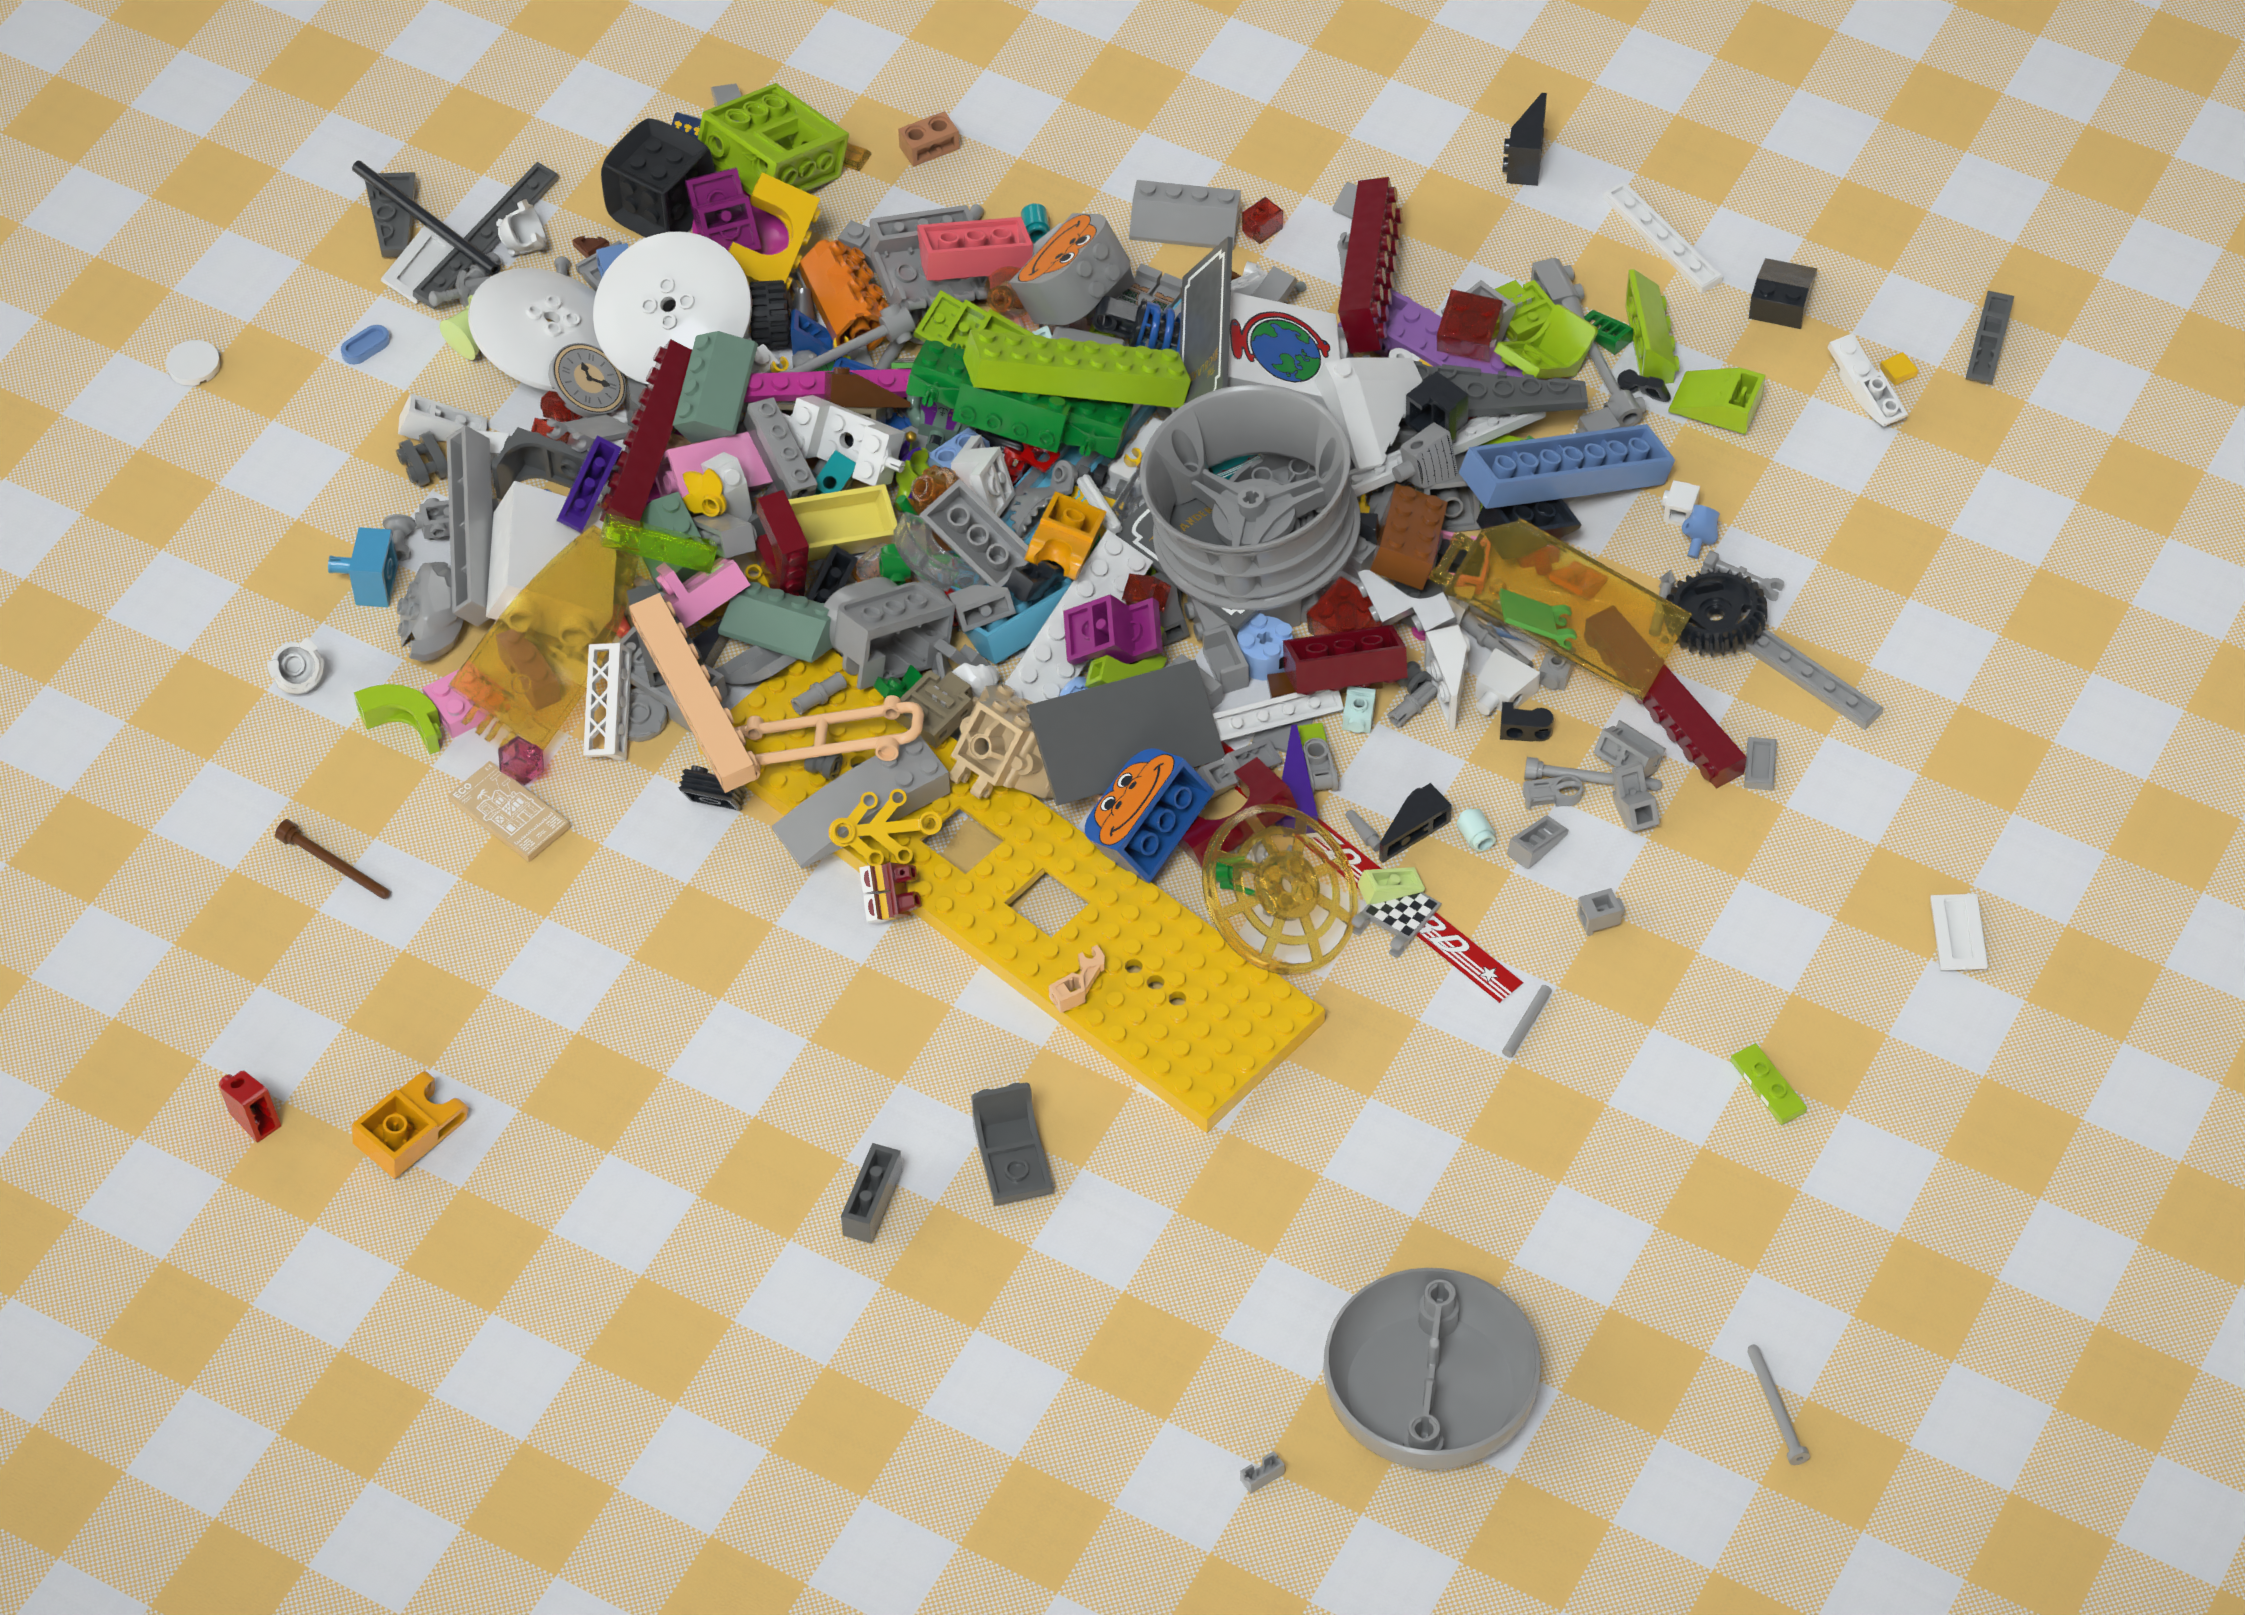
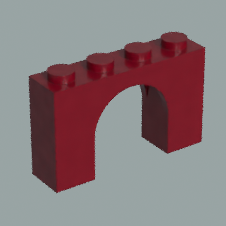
M784 490L757 498L756 512L766 534L757 537L754 553L767 583L772 589H781L785 593L804 596L809 545Z
M1258 757L1233 772L1242 792L1248 797L1244 806L1232 815L1221 819H1204L1198 815L1177 844L1201 869H1204L1218 858H1221L1298 808L1289 786Z

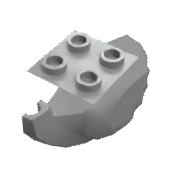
M446 562L423 563L414 581L410 582L406 596L400 598L398 602L397 614H400L398 636H401V647L411 631L416 639L409 643V647H411L409 658L421 662L437 659L455 646L464 619L454 615L452 611L451 568L448 567Z

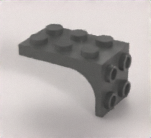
M517 427L513 435L506 439L504 448L499 455L494 456L491 462L497 498L502 500L514 481L522 482L534 478L545 479L571 489L588 450L578 452L572 449L571 445L563 441H556L540 433Z
M1012 1083L1006 1087L983 1089L974 1093L971 1096L973 1129L994 1206L1052 1194L1053 1186L1036 1127L1030 1084Z

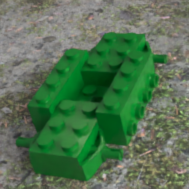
M926 340L913 362L906 393L910 396L923 397L922 404L926 406L927 402V407H931L933 402H939L954 409L952 420L1055 453H1057L1063 442L1066 445L1081 446L1079 449L1081 455L1084 454L1085 450V456H1089L1091 451H1096L1108 458H1115L1128 430L1134 406L1131 403L973 387L963 360L965 349H962L960 344L956 347V343H953L949 347L940 341Z

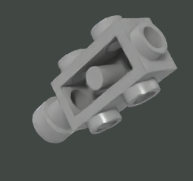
M429 498L423 504H419V512H415L417 529L422 528L424 539L441 538L450 535L449 500L440 501L437 498ZM497 498L492 499L493 514L499 505Z

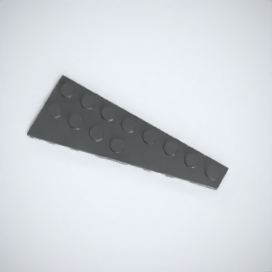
M1363 355V358H1370V355ZM1414 361L1422 382L1438 371L1469 394L1468 417L1588 409L1585 381L1563 378L1541 380L1529 374H1525L1524 377L1508 376L1507 372L1498 371V374L1483 373L1479 368L1446 364L1433 367L1422 364L1421 361ZM1406 416L1405 418L1402 417L1400 421H1406Z

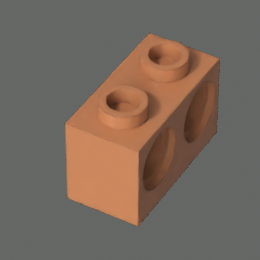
M945 111L898 129L899 147L913 167L960 149L959 131Z

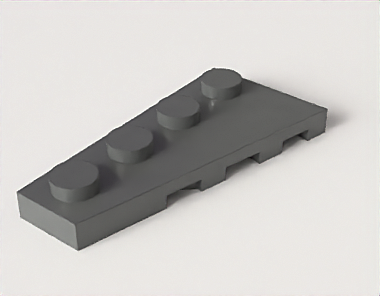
M415 172L378 173L412 200H415L417 181ZM365 181L382 257H399L410 244L413 216Z

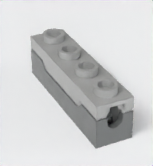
M774 397L748 404L744 425L777 490H784L788 499L815 495L817 482Z

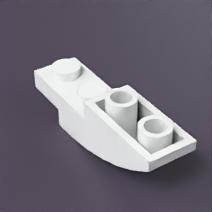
M1853 333L1829 342L1827 348L1840 368L1839 377L1860 406L1882 426H1886L1908 416L1883 372H1876Z

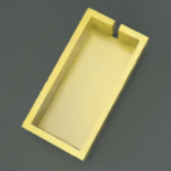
M885 484L788 499L809 545L808 561L824 559L834 545L850 554L880 550L885 545L895 544L900 535Z

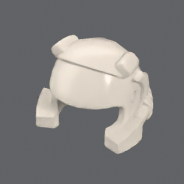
M527 199L517 203L518 210L506 215L504 219H498L496 223L498 235L501 242L508 248V254L513 256L519 253L527 254L535 250H543L546 247V242L548 241L534 206L528 204Z
M304 638L300 643H285L278 647L273 654L272 660L267 662L268 673L271 678H274L279 689L287 693L300 694L306 693L317 686L323 674L324 659L317 651L318 647L311 640Z

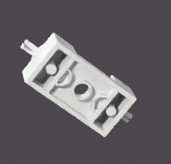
M814 395L796 398L791 416L782 413L805 459L819 457L828 461L834 451L837 450L856 462L852 478L872 486L891 484L894 471L896 470L901 473L904 470L902 466H905V462L898 460L905 434L901 430ZM847 432L850 433L854 439V443L851 447L847 446L845 443L844 438Z

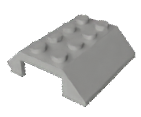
M967 205L870 219L871 260L889 304L892 305L899 302L900 306H905L907 310L926 308V305L931 306L940 290L961 302H964L965 299L974 301L975 298L981 300L997 296L999 284L996 276L927 281L922 269L917 225L973 221Z

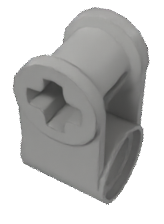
M1320 738L1309 739L1304 744L1303 753L1313 794L1315 790L1328 788L1338 790L1337 772L1333 765L1327 742Z

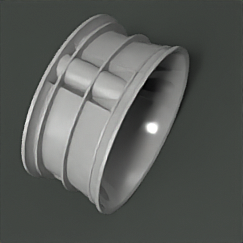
M1246 384L1221 388L1201 395L1178 408L1162 422L1144 450L1140 466V484L1145 503L1153 516L1155 553L1162 569L1175 586L1188 596L1202 603L1205 602L1226 609L1259 611L1282 607L1306 598L1328 584L1343 569L1357 545L1361 517L1358 499L1350 485L1351 461L1348 440L1343 428L1334 415L1321 403L1301 392L1275 385ZM1276 454L1293 457L1313 465L1316 469V476L1284 485L1267 479H1248L1237 483L1209 472V468L1241 456ZM1194 498L1202 501L1213 510L1212 519L1215 531L1219 538L1228 546L1202 542L1175 529L1170 525L1173 506L1184 504ZM1326 505L1323 511L1313 520L1290 533L1296 518Z

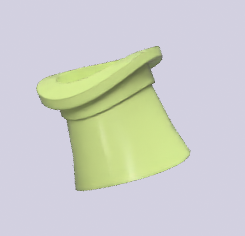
M472 295L467 298L469 305L466 306V309L441 321L439 326L445 341L457 353L469 360H474L480 351L473 339L468 323V311Z

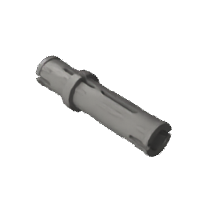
M1472 613L1467 614L1463 618L1460 627L1475 637L1481 647H1487L1492 652L1497 648L1531 668L1533 667V662L1502 639L1492 626L1482 623Z

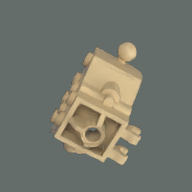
M1005 684L985 686L980 698L973 696V710L970 716L965 717L960 724L961 734L951 754L957 762L949 773V779L957 784L960 781L966 783L970 777L971 770L978 774L979 777L970 791L978 799L982 796L988 798L992 792L993 785L1016 788L1044 799L1053 798L1026 708L1027 705L1033 704V702L1025 698L1020 699L1014 695V689Z

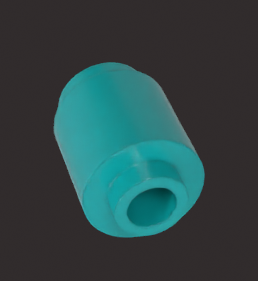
M1036 203L1029 204L1022 209V220L1031 241L1035 243L1050 231L1047 210L1043 205Z

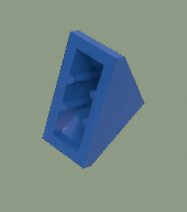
M797 309L792 311L791 342L793 355L801 350H810L819 356L833 349V340L827 328Z

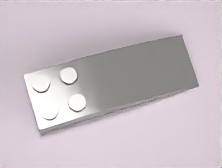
M919 735L912 742L899 745V753L896 759L883 761L874 756L845 772L796 806L772 826V830L802 869L843 848L835 845L830 840L828 834L829 827L838 818H848L860 803V797L865 792L875 793L878 803L873 809L866 811L857 825L869 824L889 800V794L895 789H901L906 793V802L902 806L897 807L886 822L896 821L949 794V772ZM896 792L893 794L892 799L895 803H901L903 796ZM867 795L864 797L863 802L867 806H872L874 799L872 796ZM840 827L837 833L841 838H845L848 835V830L845 827Z

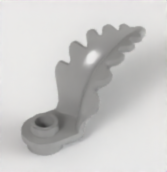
M1066 460L1057 462L1053 468L1049 487L1026 488L1024 492L1027 495L1015 497V500L1021 504L1011 507V511L1016 513L1010 516V520L1015 522L1012 524V529L1015 530V533L1020 538L1026 531V526L1031 524L1032 516H1037L1039 508L1048 505L1055 491L1066 496L1072 494L1073 484L1078 477L1075 465Z

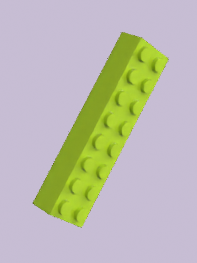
M983 329L980 331L970 330L963 355L973 387L1180 408L1184 405L1191 382L1179 352L1172 349L1157 350L1145 346L1128 347L1118 343L1109 345L1091 340L1085 342L1072 341L1068 338L1052 339L1041 335L1024 336L1014 332L1006 334L995 333Z

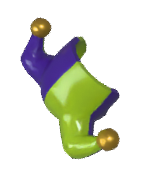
M909 431L905 435L906 440L902 444L898 460L905 462V466H902L904 470L901 473L895 471L896 482L899 486L896 499L901 495H905L914 508L915 497L927 494L933 488L935 477L927 463L929 457L928 450L922 447L912 449V443L916 441L917 435L913 431ZM895 500L894 507L898 511L903 512Z

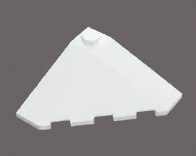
M1344 358L1325 362L1315 382L1328 410L1338 420L1345 432L1350 449V457L1357 471L1381 467L1387 457L1385 452L1389 445L1392 446L1400 429L1398 426L1402 417L1405 418L1406 394L1422 382L1413 359Z

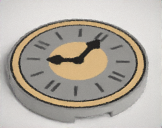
M585 343L569 344L560 349L550 363V385L566 403L565 406L574 413L587 418L604 414L608 415L617 410L622 404L626 394L624 375L609 361L603 350Z

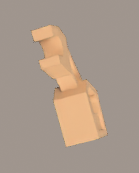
M1098 945L1091 948L1092 955L1094 956L1092 959L1086 958L1083 952L1078 954L1080 975L1071 973L1049 985V998L1060 1013L1085 1003L1086 994L1100 971H1104L1105 955Z

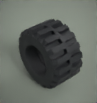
M783 280L750 282L749 286L752 296V316L750 322L752 341H755L758 347L762 344L767 348L788 347L790 343L786 284Z

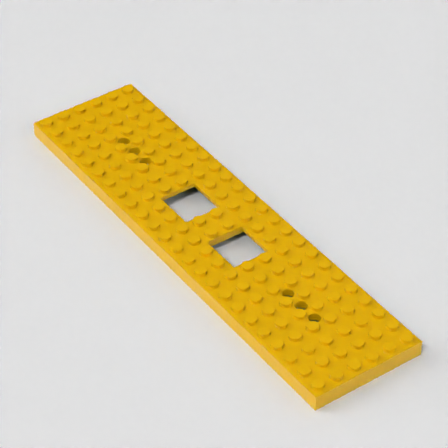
M830 649L812 663L798 659L766 679L735 705L730 712L734 720L732 726L735 728L746 725L747 719L751 716H759L764 722L884 705L885 698L873 686L861 690L858 689V674L850 675L845 672L842 666L843 657ZM836 672L842 674L847 683L846 688L830 696L826 703L822 705L817 704L802 715L795 712L791 705L793 698L809 690L810 685L815 682L821 683ZM884 716L829 724L826 744L899 734L908 731V729L894 719L890 720ZM816 726L762 734V737L757 740L744 737L746 742L744 748L746 752L752 751L756 755L810 747L814 745ZM949 736L937 748L927 743L950 773L957 762L951 754L958 741ZM698 744V752H700L702 755H704V753L702 752V750H701V748H700V746H699V744ZM876 749L842 753V766L836 778L851 770V766L855 763H863L876 756ZM805 759L761 765L759 778L743 786L785 816L833 780L824 778L819 772L813 774L805 771ZM971 770L970 777L966 783L960 781L957 784L949 779V794L896 820L919 819L922 814L931 811L937 813L943 823L960 809L1003 840L1002 843L966 874L924 844L922 841L928 835L923 834L921 831L888 834L902 847H908L913 854L912 860L904 865L916 866L917 879L916 881L906 882L907 893L918 892L922 906L911 912L1206 1133L1325 1022V1008L1152 882L1146 883L1132 872L1117 866L1082 831L1027 792L1016 788H1007L1003 785H993L992 792L988 798L982 796L978 799L970 791L979 775ZM928 818L924 821V826L927 829L934 828L935 823L932 819ZM865 836L861 838L872 850L876 849L882 852L884 861L881 865L889 862L897 863L894 855L873 837ZM850 845L833 852L859 873V867L869 866L866 863V858ZM901 850L898 853V857L900 860L906 861L909 858V854L907 851ZM872 853L869 859L871 863L877 864L880 861V856L877 853ZM1045 872L1088 903L1052 937L1008 906ZM1098 945L1105 955L1104 971H1100L1086 994L1085 1003L1060 1013L1049 998V985L1071 973L1080 975L1078 954L1083 952L1086 958L1092 959L1094 956L1092 955L1091 948ZM1129 966H1138L1141 968V971L1130 973L1126 969ZM1152 982H1160L1163 984V987L1151 989L1148 985ZM1174 998H1181L1185 1003L1173 1005L1170 1001Z

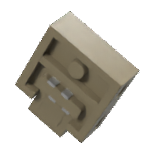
M929 670L900 698L901 702H914L922 707L924 721L920 736L934 748H937L960 726L962 720L970 716L973 710L971 685L951 671L943 679H940L937 674ZM903 713L894 720L909 730L912 725L913 714Z

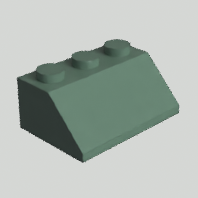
M679 492L652 500L644 508L640 522L630 534L659 592L664 590L656 580L659 574L655 568L665 562L675 572L681 583L711 564V556Z

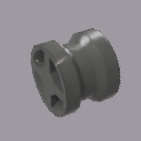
M1410 661L1407 663L1408 678L1399 679L1397 683L1400 686H1406L1408 693L1411 695L1425 682H1431L1432 676L1427 671H1421L1420 665L1416 661Z

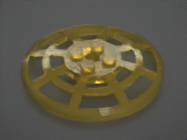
M1275 804L1256 805L1228 818L1216 830L1209 841L1202 866V889L1205 904L1219 934L1231 949L1244 960L1271 973L1300 975L1321 968L1331 962L1344 949L1354 929L1351 921L1358 910L1357 888L1354 874L1346 855L1333 836L1321 824L1305 813L1287 806ZM1261 812L1287 814L1296 818L1295 830L1287 827L1265 828L1255 814ZM1245 819L1255 834L1251 835L1242 844L1237 855L1220 850L1228 833L1240 821ZM1307 825L1326 841L1337 858L1330 860L1324 850L1306 835ZM1283 835L1294 838L1292 851H1279L1271 836ZM1258 841H1261L1269 855L1260 863L1246 859L1248 853ZM1305 844L1315 851L1323 864L1313 867L1303 857ZM1217 862L1233 866V887L1237 901L1223 908L1216 886ZM1339 869L1343 870L1347 881L1349 912L1339 905L1340 886L1336 871ZM1243 870L1254 874L1255 893L1247 897L1243 885ZM1329 874L1332 885V900L1320 893L1319 878ZM1283 879L1291 884V893L1284 889ZM1261 904L1274 917L1271 928L1260 920L1252 907ZM1318 905L1327 910L1329 914L1323 924L1315 930L1309 913ZM1243 912L1251 925L1267 937L1261 953L1254 950L1238 935L1228 918ZM1337 917L1347 925L1344 935L1329 953L1322 956L1318 939L1330 929ZM1299 919L1305 935L1292 936L1283 934L1282 930L1285 921ZM1278 943L1291 946L1308 944L1312 961L1293 964L1279 962L1271 958Z

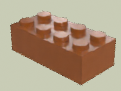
M1395 484L1385 508L1370 571L1423 590L1434 563L1448 502L1441 500L1437 496L1416 491L1409 486Z

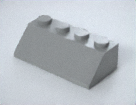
M1137 180L1132 202L1129 240L1215 248L1229 236L1233 237L1232 250H1234L1241 213V190Z
M960 479L919 514V517L989 586L1005 587L1013 568L1030 564V562L1024 560L1029 546Z

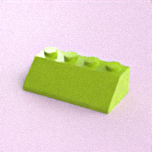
M1630 269L1628 272L1625 307L1629 326L1634 329L1633 346L1639 375L1660 378L1665 384L1674 383L1675 372H1679V358L1673 355L1675 339L1673 335L1669 336L1671 322L1670 316H1665L1667 308L1666 297L1661 296L1658 284L1635 269Z

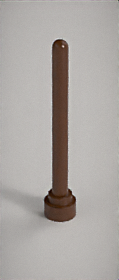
M285 819L277 827L275 838L282 843L300 846L382 899L389 898V889L302 835L296 823Z

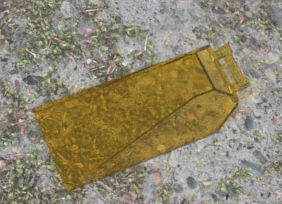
M1521 518L1516 522L1482 529L1476 540L1463 533L1455 532L1450 539L1451 544L1440 563L1429 574L1431 581L1447 586L1444 591V595L1471 614L1643 701L1692 615L1688 611ZM1460 549L1468 551L1455 575L1447 572ZM1500 589L1517 593L1550 606H1569L1572 615L1562 614L1559 616L1564 617L1567 624L1565 626L1556 624V629L1570 628L1575 630L1577 634L1576 640L1573 638L1565 639V641L1571 642L1572 648L1567 650L1554 639L1504 622L1499 597Z

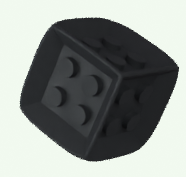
M652 118L641 121L616 144L603 162L601 182L608 214L620 225L645 238L666 232H688L692 228L694 217L685 180L715 172L710 149L696 137L668 123Z

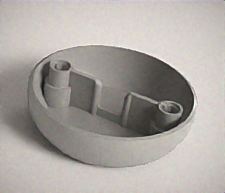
M1417 1268L1395 1272L1379 1278L1363 1287L1347 1301L1335 1317L1328 1332L1324 1349L1323 1372L1331 1407L1348 1433L1360 1444L1376 1455L1406 1467L1429 1470L1451 1469L1471 1464L1489 1456L1508 1443L1522 1428L1530 1415L1538 1393L1540 1383V1352L1535 1333L1528 1319L1516 1303L1498 1288L1478 1277L1460 1271L1444 1268Z

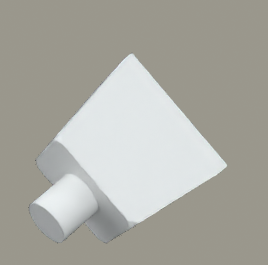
M1495 648L1476 681L1475 696L1479 699L1476 703L1477 710L1484 715H1489L1494 708L1502 711V702H1514L1513 709H1517L1539 690L1540 672Z

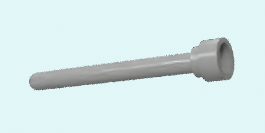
M1527 757L1525 780L1542 779V776L1561 777L1572 775L1580 781L1614 785L1612 773L1544 765V762L1538 761V758ZM1645 778L1648 790L1658 791L1662 788L1660 780Z

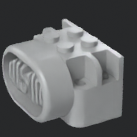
M875 577L840 588L824 604V607L829 609L827 616L831 617L830 641L833 646L832 648L843 655L842 666L844 671L850 675L858 674L857 688L860 690L873 686L878 676L888 680L890 677H903L910 665H913L918 671L932 668L937 652H940L933 646L940 638L950 644L955 604L924 583L910 582L899 586L888 578Z

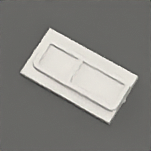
M423 226L383 275L381 281L417 304L419 300L413 297V290L454 247Z
M1977 894L1931 895L1930 902L1940 970L1987 969L1988 963Z

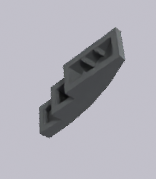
M1993 291L1987 292L1966 374L1967 380L1993 384L2014 296Z

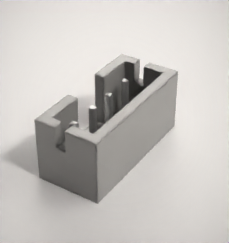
M1275 1451L1262 1458V1466L1254 1470L1252 1464L1240 1471V1481L1251 1494L1284 1475L1285 1465L1278 1458Z

